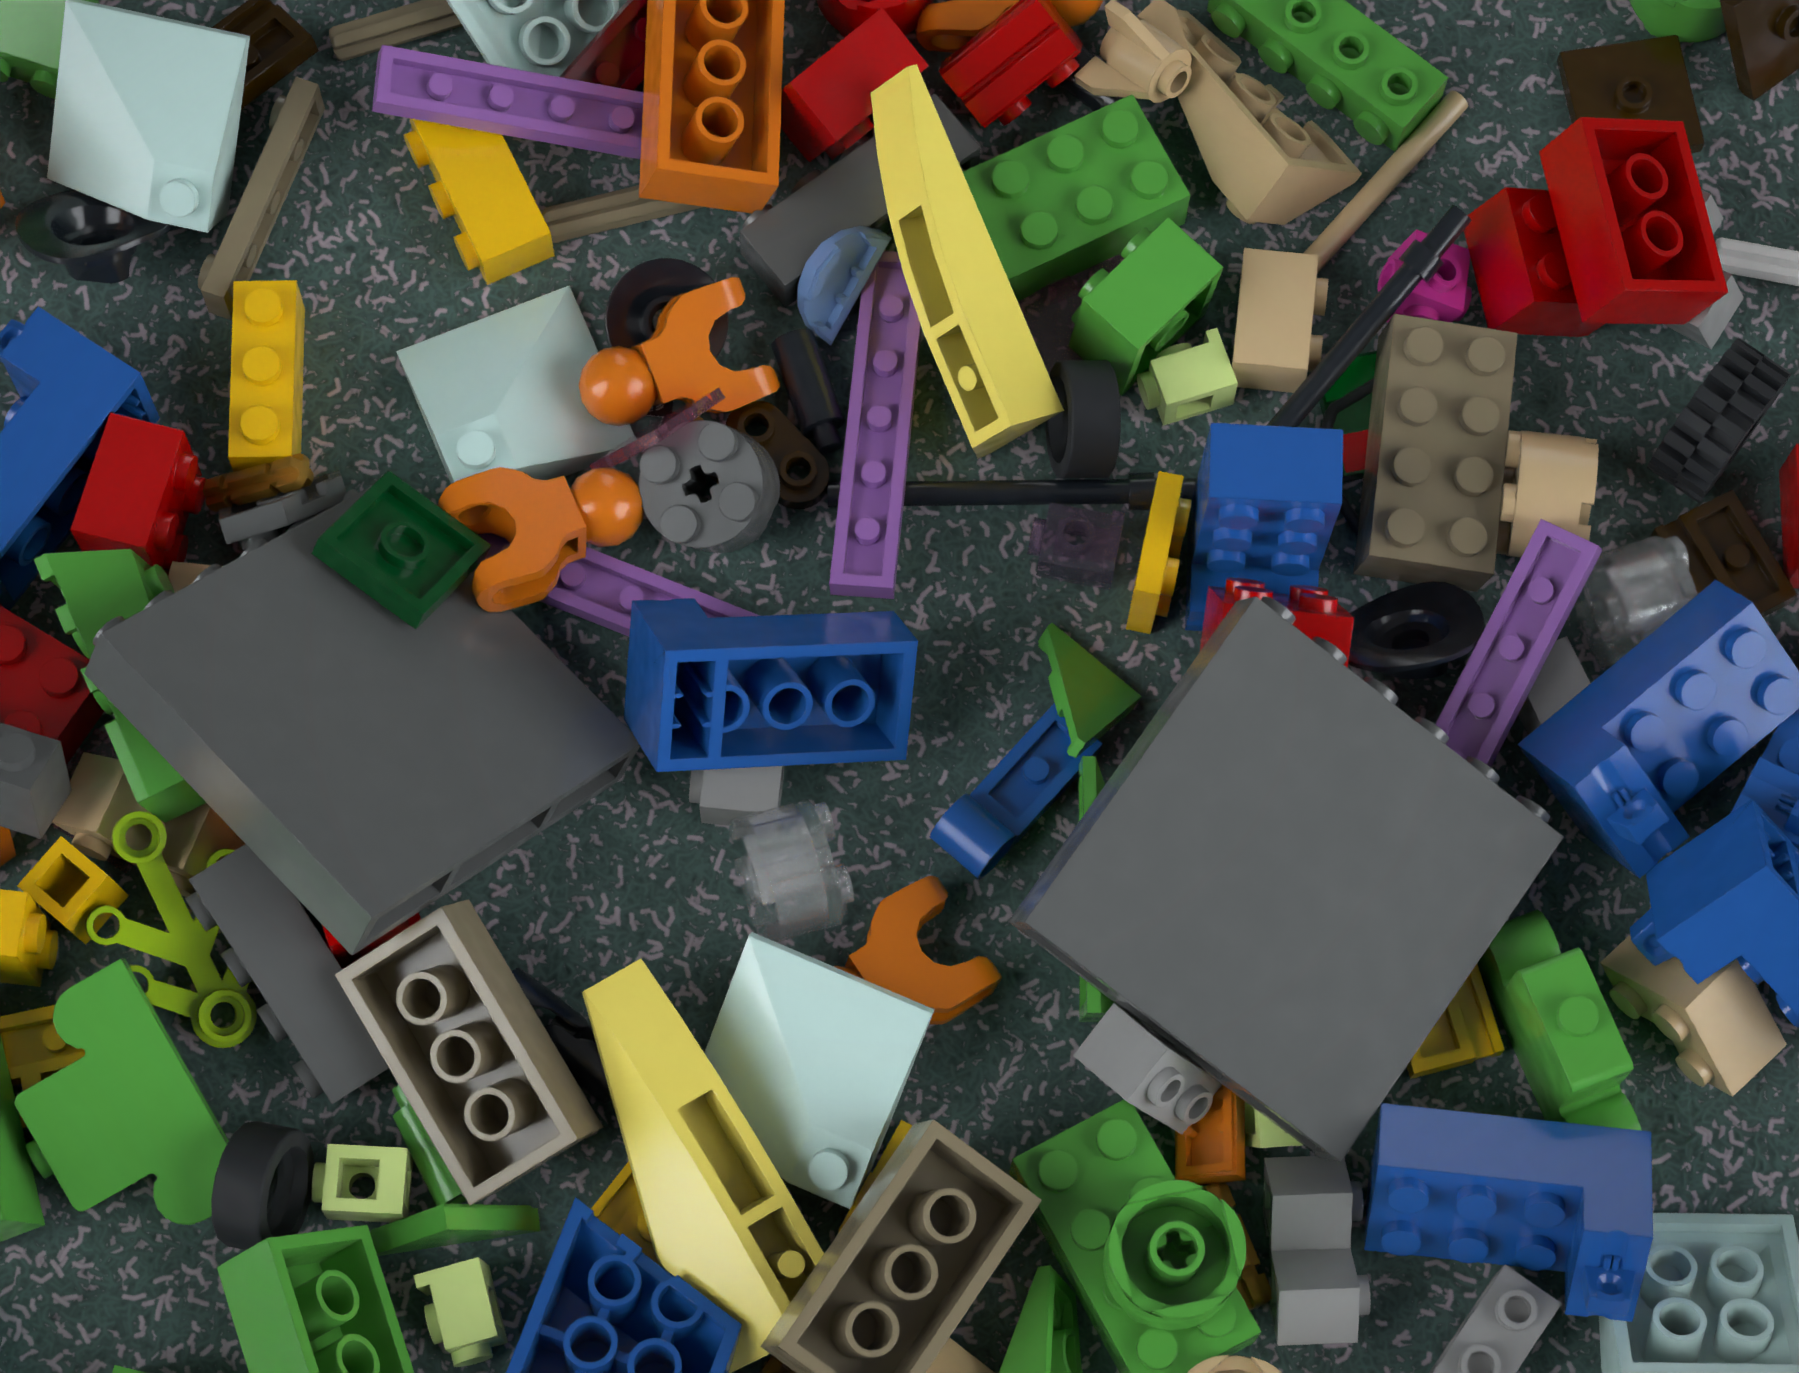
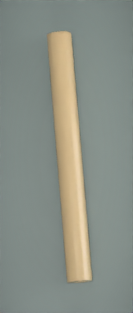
M1450 91L1305 250L1303 254L1319 255L1317 274L1468 108V103L1461 94L1456 91Z

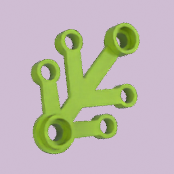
M133 811L123 815L116 822L112 830V845L122 859L130 863H136L168 932L127 919L119 909L113 906L101 905L94 908L86 918L85 928L88 936L100 945L118 943L185 966L197 992L154 980L152 973L145 967L137 964L129 965L133 972H139L145 976L147 987L144 992L150 1003L154 1006L190 1017L195 1034L203 1042L217 1048H229L242 1043L253 1031L257 1018L255 1003L246 991L249 983L241 988L228 966L221 980L210 957L219 927L216 925L206 932L196 915L193 921L161 854L167 841V834L163 823L155 815L144 811ZM136 824L144 825L151 835L149 844L142 850H133L126 843V832L131 826ZM228 848L216 850L209 856L206 868L216 863L220 857L229 855L235 850ZM105 912L114 914L119 923L117 932L108 938L99 937L93 928L96 917ZM220 1002L230 1003L235 1011L233 1022L226 1027L215 1026L210 1017L212 1008Z

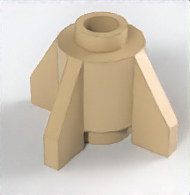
M1116 0L1108 2L1104 7L1108 25L1111 28L1106 33L1100 47V56L1104 61L1094 56L1074 75L1076 83L1093 95L1123 98L1134 95L1135 99H1147L1153 103H1162L1169 98H1175L1181 94L1191 78L1192 71L1190 66L1192 59L1176 8L1165 0H1153L1136 17L1129 9Z

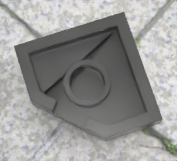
M340 470L315 477L310 486L302 487L295 491L280 492L273 497L263 498L240 506L232 504V507L219 509V522L226 543L230 544L240 540L243 550H246L259 539L265 538L271 541L278 537V528L290 525L311 515L315 517L332 506L341 503L347 491Z

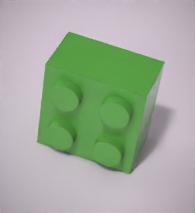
M1169 217L1153 232L1149 231L1146 227L1141 229L1122 250L1121 256L1124 260L1110 273L1102 268L1085 283L1078 294V297L1082 299V303L1071 317V321L1075 325L1068 347L1082 360H1108L1115 371L1121 396L1137 382V374L1149 370L1150 360L1156 359V356L1162 350L1173 346L1206 314L1223 270V266Z

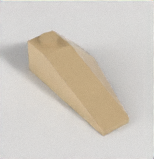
M1176 9L1192 59L1190 81L1183 92L1177 97L1210 177L1227 197L1226 205L1231 213L1248 224L1260 222L1285 225L1358 180L1362 173L1326 132L1312 120L1308 121L1302 128L1295 121L1284 115L1276 106L1285 96L1271 84L1265 86L1249 75L1237 73L1236 70L1242 63L1240 57L1188 11Z

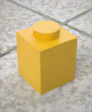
M62 836L59 837L17 885L23 892H28L35 903L85 945L91 940L85 928L88 914L94 908L101 905H110L118 909L129 896L108 874ZM105 912L98 915L93 924L94 932L97 933L113 914Z

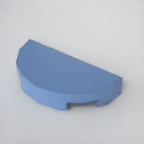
M858 226L840 230L823 241L805 263L797 285V307L805 326L813 330L817 336L830 346L891 240L889 235L879 229Z

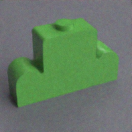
M1538 909L1506 921L1477 964L1484 984L1544 1119L1547 1121L1641 1130L1631 1103L1620 1089V1084L1634 1069L1633 1062L1581 948L1577 947L1561 954L1551 925L1544 914Z
M121 958L71 986L60 995L54 1006L53 1023L57 1034L66 1044L77 1049H84L85 1055L16 1096L15 1106L34 1140L25 1144V1147L41 1176L46 1179L54 1174L70 1203L77 1211H86L145 1176L155 1174L157 1180L154 1182L153 1197L157 1209L166 1219L176 1224L192 1225L212 1216L211 1198L214 1178L222 1152L229 1139L125 958Z

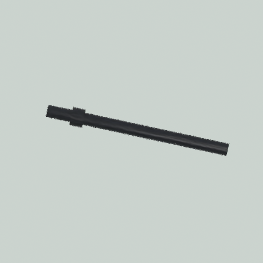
M1452 205L1422 242L1416 239L1399 258L1403 263L1266 426L1298 427L1416 286L1422 280L1428 283L1442 267L1444 262L1440 258L1472 221L1468 215L1457 206Z
M1154 472L1128 473V479L906 481L904 506L1128 504V510H1150L1157 479H1154ZM1183 478L1180 498L1192 500L1197 478ZM828 482V507H838L840 482Z

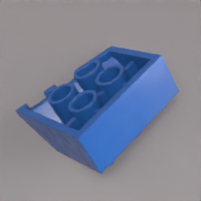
M575 1197L506 1373H729L742 1324L678 1275L673 1276L642 1252V1248L623 1233L620 1236L594 1216L593 1210Z

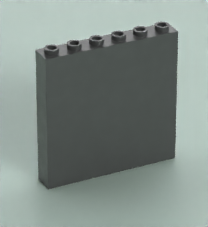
M372 486L361 492H358L356 489L347 491L341 503L332 506L315 517L311 515L293 523L284 534L271 541L265 538L255 541L238 559L223 567L220 564L209 566L196 577L192 584L175 593L172 590L161 592L147 604L144 610L127 619L122 616L113 618L96 633L93 639L95 648L84 673L351 955H354L614 785L622 778L640 747L633 733L511 609L502 612H487L478 605L472 591L474 572L415 630L311 553L318 538Z
M1263 596L1261 600L1257 597H1251L1234 603L1008 922L1295 1138L1316 1156L1341 1162L1555 851L1563 836L1547 824L1550 815L1541 806L1520 795L1513 798L1499 787L1497 782L1500 777L1491 767L1471 756H1467L1464 759L1446 745L1449 737L1440 727L1423 717L1417 716L1415 719H1412L1395 705L1398 697L1390 688L1371 677H1365L1362 680L1344 666L1347 657L1335 645L1317 636L1311 640L1292 624L1296 618L1285 606L1270 597Z

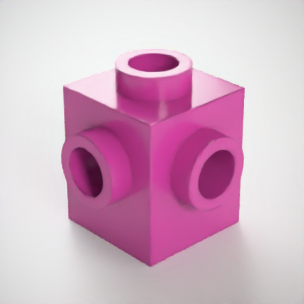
M1416 229L1387 259L1379 276L1378 292L1403 264L1399 258L1415 239L1422 242L1428 233ZM1453 243L1440 258L1444 262L1442 267L1428 283L1422 280L1394 314L1451 323L1453 321L1459 322L1465 316L1472 298V289L1467 286L1470 265L1469 250Z

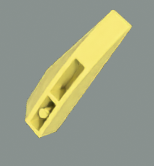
M916 64L907 66L871 92L877 156L887 212L901 267L925 338L977 458H981L1064 411Z
M639 959L584 990L582 994L656 1259L662 1268L673 1276L678 1275L742 1324L729 1373H732L770 1354L760 1346L816 1267L824 1252L720 1076L642 959Z

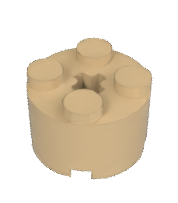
M1508 430L1497 554L1522 557L1541 519L1589 541L1591 525H1588L1591 505H1594L1598 471L1599 448L1598 444H1596L1597 439Z

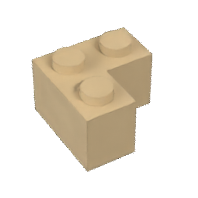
M1629 935L1600 962L1613 985L1609 994L1614 1003L1632 1019H1638L1642 1016L1655 1023L1659 1030L1673 1041L1679 1052L1675 1060L1680 1070L1698 1086L1704 1087L1709 1083L1733 1097L1787 1045L1754 981L1744 972L1737 958L1697 984L1686 973L1683 964L1676 957L1654 966L1632 943L1631 936Z

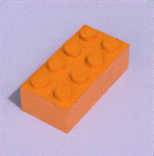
M785 0L647 1L639 198L751 214L755 210H763L779 186Z

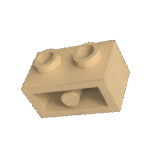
M1244 248L1232 356V368L1238 382L1237 387L1294 393L1306 379L1307 372H1312L1321 361L1323 336L1311 334L1313 315L1325 316L1328 279L1317 278L1319 255Z

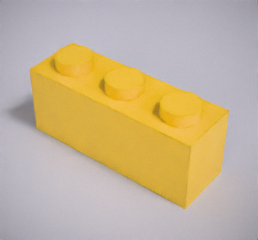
M409 118L412 131L404 134L406 145L417 168L429 165L436 182L428 185L431 196L443 220L451 216L455 218L461 234L453 238L468 271L478 267L486 284L489 285L554 257L551 232L503 135Z
M297 280L233 282L228 459L233 472L301 453L305 306Z

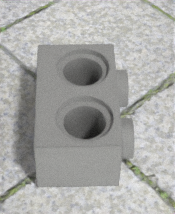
M1113 1003L1073 1055L1125 1101L1180 1134H1183L1188 1126L1198 1122L1206 1115L1212 1105L1214 1094L1222 1085L1115 1003Z
M1505 1264L1492 1277L1429 1373H1516L1562 1303Z

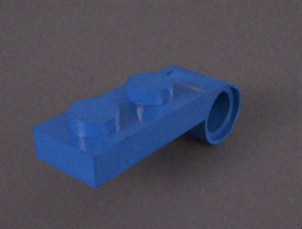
M1054 703L970 795L966 793L961 796L944 813L929 837L978 880L982 879L1079 776V763L1082 756H1097L1102 750L1103 743L1097 740L1077 758L1068 755L1067 748L1071 744V739L1065 717H1059Z

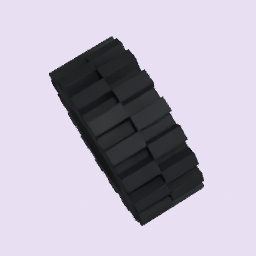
M1740 338L1736 339L1723 354L1718 364L1708 374L1703 384L1699 386L1687 406L1682 410L1676 422L1669 429L1662 443L1654 452L1647 468L1700 503L1752 435V432L1774 403L1792 373Z

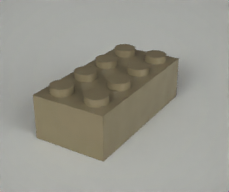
M1394 314L1378 336L1353 574L1415 584L1432 581L1446 582L1456 585L1463 590L1477 592L1494 575L1518 333Z
M469 899L438 908L335 974V977L469 1205H473L499 1192L603 1128Z
M934 1119L913 1124L760 1347L796 1373H926L1042 1200Z

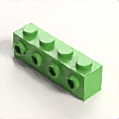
M1345 0L1208 1L1207 11L1211 13L1212 21L1220 31L1232 38H1238L1239 36L1244 38L1258 49L1260 58L1269 68L1281 74L1288 71L1306 85L1307 93L1317 104L1326 109H1333L1335 107L1353 120L1356 131L1371 144L1381 145L1383 143L1395 152L1441 102L1448 77Z

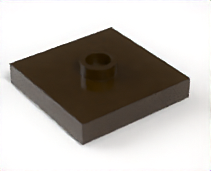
M1720 0L1738 87L1746 97L1753 101L1799 69V0Z
M1678 35L1562 51L1559 53L1557 64L1572 124L1580 117L1683 121L1691 153L1701 152L1705 142Z

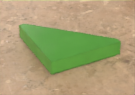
M1051 623L1038 640V646L1048 655L1052 669L1048 680L1059 717H1065L1071 739L1067 753L1077 758L1127 716L1142 696L1060 628Z
M441 1204L372 1229L370 1234L377 1256L533 1233L541 1230L538 1208H532L530 1205Z

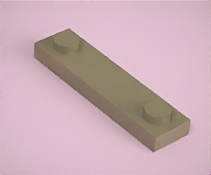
M295 77L287 96L280 95L273 105L269 119L271 133L217 254H209L206 257L199 273L198 288L201 289L209 313L232 320L233 282L250 280L324 113L325 107L319 84Z

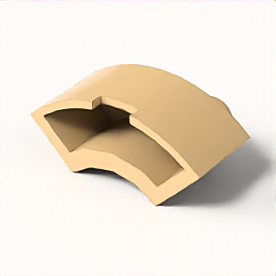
M83 752L70 780L72 791L52 823L74 835L71 845L81 853L102 861H107L109 854L124 860L116 853L112 845L111 838L114 825L127 813L133 811L150 812L137 803L119 759ZM207 803L166 823L161 821L167 834L166 845L161 854L181 896L188 897L195 892L189 879L206 869V862L213 852L223 848L237 850L245 845L242 839ZM141 824L131 826L126 832V843L133 850L144 849L151 839L149 830Z

